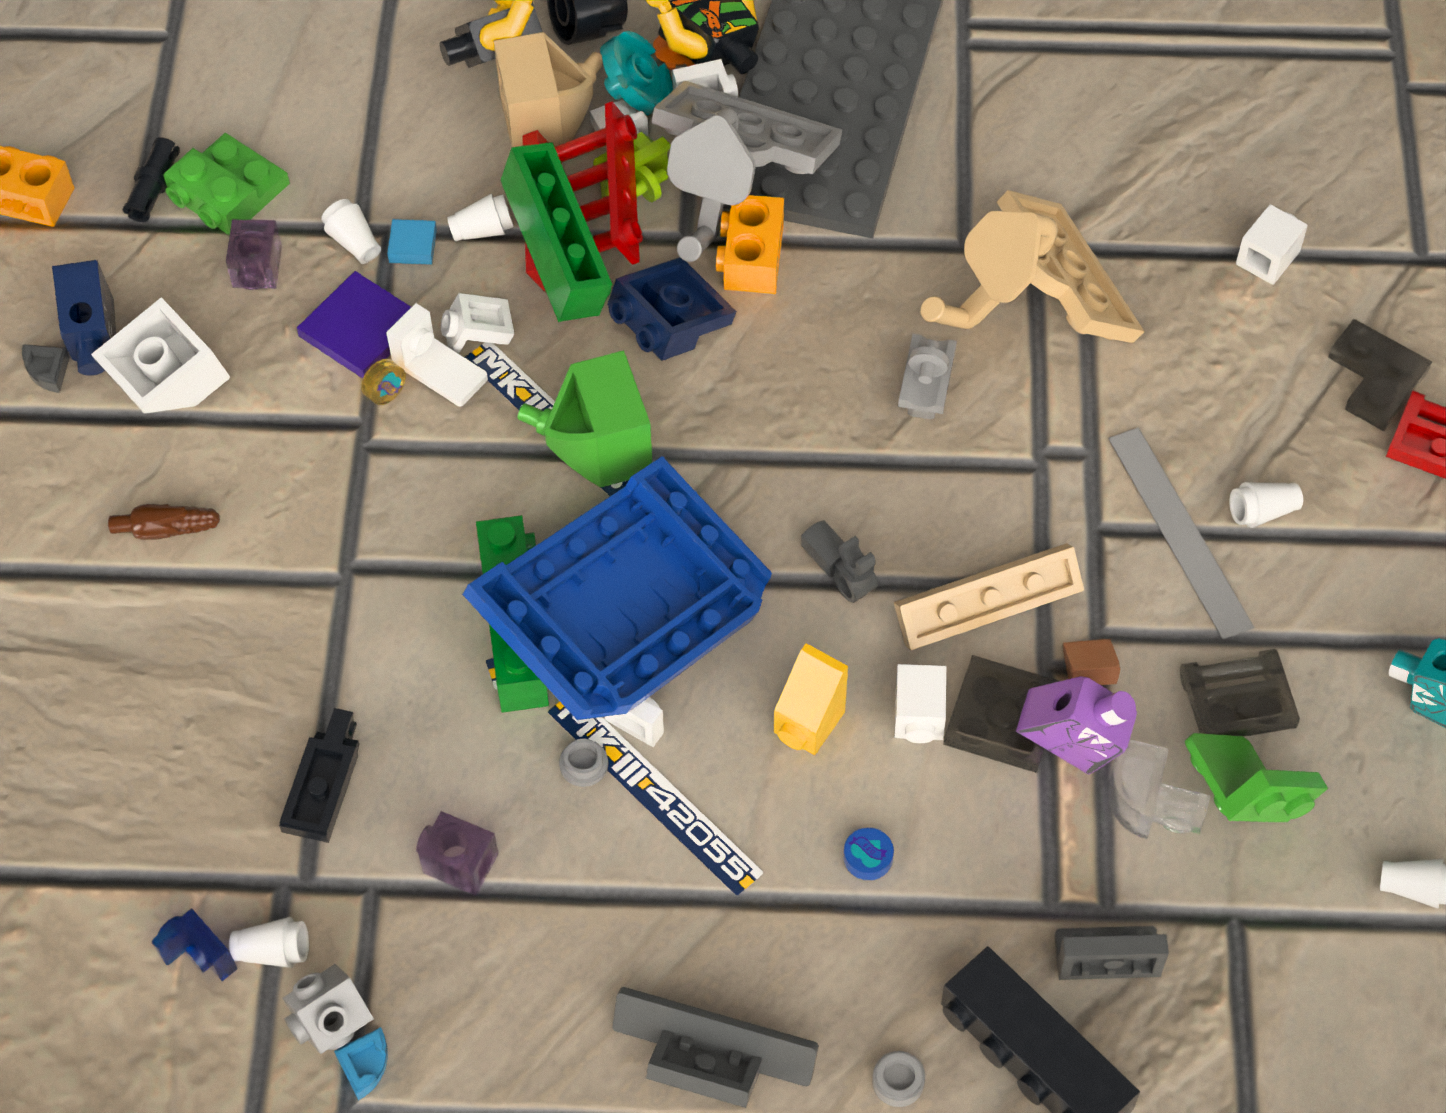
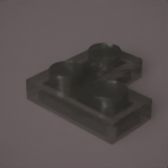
M1356 319L1351 321L1331 347L1328 357L1364 378L1349 397L1345 410L1382 431L1386 430L1409 399L1412 391H1415L1429 372L1432 361Z

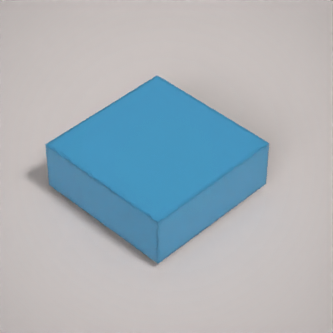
M392 219L387 253L389 263L432 265L437 233L436 222Z

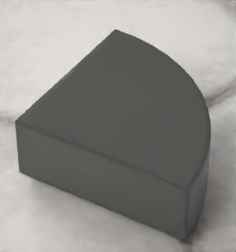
M23 344L22 359L30 378L41 388L60 393L70 358L67 348Z

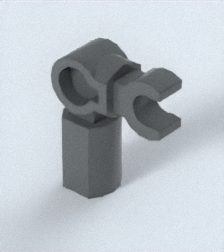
M825 520L813 524L801 535V546L829 577H834L837 588L849 602L855 603L878 587V579L874 573L875 557L871 552L865 556L859 548V539L856 535L844 542Z

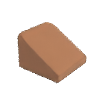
M1110 639L1063 642L1062 647L1068 679L1083 676L1090 678L1100 685L1117 684L1121 669Z

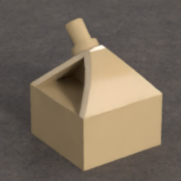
M544 32L493 40L500 98L511 147L523 146L522 136L536 130L549 143L552 142L555 146L571 141L578 131L593 97V84L596 81V74L603 67L602 55L593 52L584 63L576 64Z

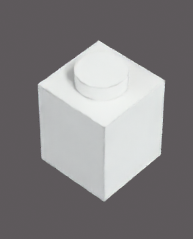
M1270 204L1243 236L1236 265L1274 285L1299 254L1308 225L1298 220L1294 215Z
M898 664L895 686L894 738H904L913 743L943 740L946 721V666Z

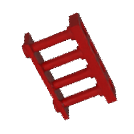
M611 101L605 104V128L561 145H554L562 164V162L607 146L606 162L571 174L567 178L573 192L608 180L609 195L581 205L580 209L586 222L610 214V230L593 236L597 249L601 253L616 247L634 265L640 262L639 243L643 240L637 214L634 140L637 139V130L632 118L629 115H624L614 102ZM538 130L522 136L523 146L549 143ZM525 242L526 273L546 293Z

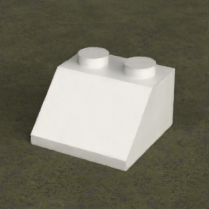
M162 297L91 354L143 413L196 406L230 378L211 349Z

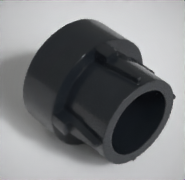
M547 0L553 29L560 41L566 45L606 37V33L622 30V25L625 24L627 19V0Z

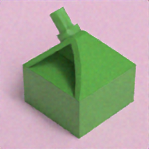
M624 350L571 364L552 409L546 408L543 411L524 403L518 412V420L536 427V432L545 437L547 446L561 460L598 487L628 481L631 476L653 462L651 424Z

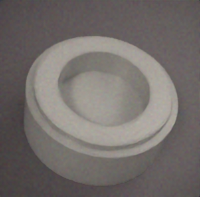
M889 1052L882 1056L874 1067L873 1089L878 1098L890 1106L905 1107L911 1105L921 1096L924 1089L925 1071L923 1065L914 1055L908 1052Z

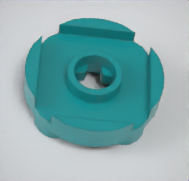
M624 31L620 35L612 37L600 47L603 66L608 76L604 80V85L614 99L620 100L623 98L631 107L639 112L643 111L646 116H650L654 111V107L673 91L672 79L665 63L658 67L656 61L651 56L656 52L655 48L639 34L632 31Z

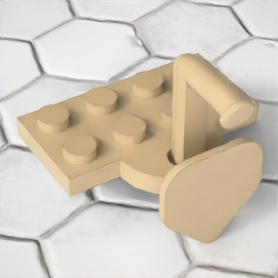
M1007 190L997 201L1002 211L988 212L969 232L965 240V258L981 285L960 308L945 305L941 298L933 296L923 302L920 310L921 316L925 321L962 329H971L979 324L999 302L1008 303L1013 301L1031 283L1045 294L1055 297L1061 302L1068 313L1066 316L1068 323L1081 334H1091L1108 340L1115 339L1134 343L1145 332L1062 204Z

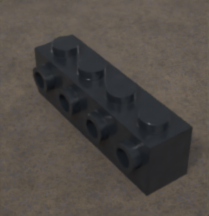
M989 946L983 949L944 985L941 1005L947 1020L959 1031L964 1032L967 1030L981 1043L979 1047L983 1055L994 1066L998 1068L1004 1066L1018 1079L1017 1085L1021 1092L1035 1105L1042 1103L1051 1113H1131L1134 1110L1140 1090Z

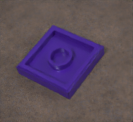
M354 271L296 328L300 338L366 380L391 355L386 332L411 306Z

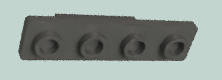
M621 987L616 997L613 1030L657 1043L648 1063L646 1079L744 1108L748 1105L759 1073L805 1087L811 1083L819 1048L818 1043L627 987Z

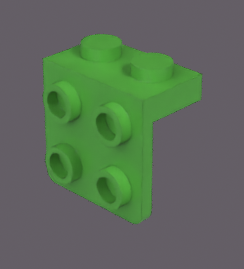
M1193 733L1185 740V745L1191 754L1190 760L1192 765L1205 778L1214 794L1216 807L1229 821L1288 822L1310 812L1315 806L1314 800L1328 789L1319 772L1266 770L1252 744L1243 736Z

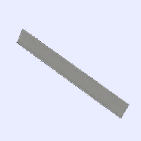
M1139 427L1109 437L1110 443L1222 639L1224 640L1255 628Z

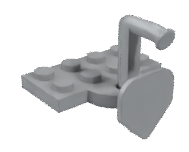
M682 82L654 107L651 122L652 124L664 127L668 133L677 136L671 143L667 165L668 176L671 182L682 191L703 197L697 230L691 236L688 235L680 239L677 244V252L680 258L687 262L696 261L701 253L715 240L719 232L723 205L740 204L749 196L756 167L775 162L785 165V168L792 173L813 174L840 145L842 129L692 82Z

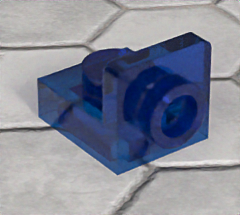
M192 908L182 916H175L168 920L160 928L158 935L152 940V944L159 957L166 965L171 964L183 953H186L200 972L204 973L210 968L221 981H224L238 969L229 950Z

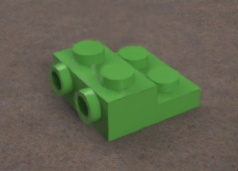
M227 133L219 137L203 153L192 148L163 174L167 186L166 194L175 205L180 208L186 206L198 214L199 218L212 229L217 227L231 237L290 184L286 171Z

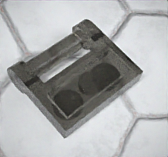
M1276 649L1260 651L1259 656L1202 666H1199L1197 662L1180 665L1181 683L1183 689L1188 694L1200 734L1245 737L1297 728L1300 717ZM1259 675L1266 679L1209 690L1205 686V684Z

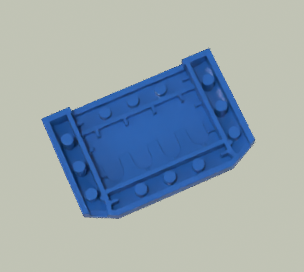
M661 456L631 476L624 488L507 565L503 562L499 563L469 583L462 595L575 719L583 720L627 714L750 623L759 612L763 601L761 597L766 584L771 578L772 572L665 458Z

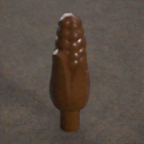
M143 504L133 508L131 514L109 516L108 527L111 534L132 533L136 539L158 540L216 528L220 522V515L212 508L169 506V504Z

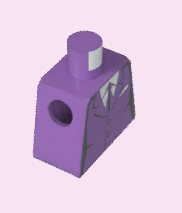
M1080 676L1028 690L1016 732L1089 775L1125 752L1137 715L1136 704L1129 693L1125 691L1113 693L1088 677Z

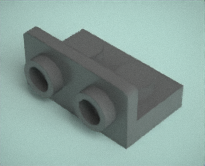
M1154 926L1061 928L1056 930L1054 936L1059 980L1161 977L1169 955L1167 934H1157V929Z

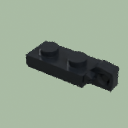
M334 708L326 733L316 732L314 738L309 737L279 822L282 833L329 843L358 758L360 743L359 740L353 739L357 726L353 719V712Z

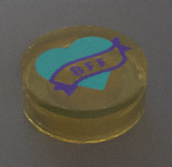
M391 359L377 361L367 370L363 377L362 393L376 405H385L395 399L401 392L405 384L406 373L402 367Z

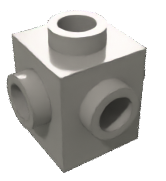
M336 964L322 973H312L303 977L294 985L293 991L283 997L284 1002L292 1013L284 1018L290 1031L300 1045L309 1041L320 1054L326 1050H335L344 1046L353 1038L355 1031L374 1019L350 977Z

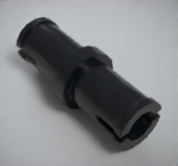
M163 137L156 138L144 166L138 167L134 175L136 183L127 203L124 204L122 209L124 214H128L130 219L137 222H147L159 194L166 191L167 186L163 174L173 166L176 157L180 153L179 146H174L175 143Z

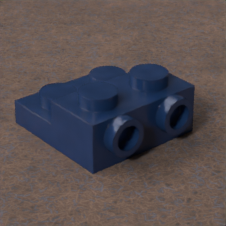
M680 257L616 278L607 304L613 321L617 324L625 323L636 334L639 347L644 352L652 351L661 361L694 350L699 336L732 325L737 312Z

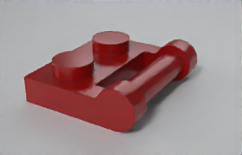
M1413 390L1386 457L1446 479V427L1438 425L1446 426V407L1425 400V394ZM1417 416L1422 417V418H1425V419L1430 420V421H1433V422H1436V423H1438V424H1435V423L1426 421V420H1424V419L1418 418Z

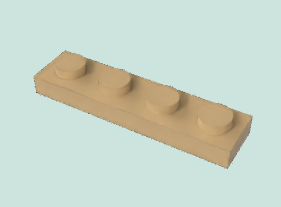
M1066 543L896 601L894 606L904 644L908 649L914 650L1082 592L1084 587L1074 547Z

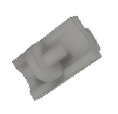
M912 334L898 407L908 408V415L931 420L934 419L935 413L943 414L957 341H935L927 339L922 335Z

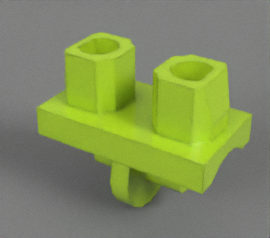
M640 132L637 134V139L634 140L637 197L643 195L651 203L661 198L662 192L659 184L668 180L667 154L671 145L663 136L653 141L646 134ZM607 152L596 157L593 161V166L606 162ZM608 180L600 182L602 198L609 195Z

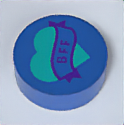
M862 828L856 830L847 838L844 846V863L847 870L853 876L862 880H876L887 874L892 866L894 856L893 843L881 830Z

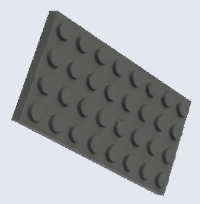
M772 0L755 49V53L758 55V62L753 69L748 71L739 97L842 129L840 145L813 174L792 173L785 168V165L775 162L756 167L749 195L784 198V221L871 239L874 238L943 0ZM724 204L723 208L730 210L731 205Z

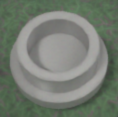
M577 739L562 751L559 759L560 771L564 779L575 786L587 787L601 781L607 773L608 757L606 751L601 745L590 739Z

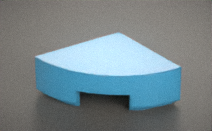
M381 1027L334 1051L358 1101L377 1086L387 1066L388 1048Z

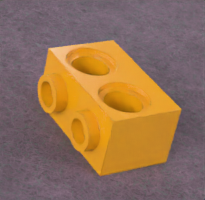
M0 146V214L54 227L75 189L66 162L51 155L41 156L20 151L12 146Z
M749 195L742 203L731 205L730 211H722L720 237H727L726 246L718 245L716 272H724V290L776 294L784 228V198Z

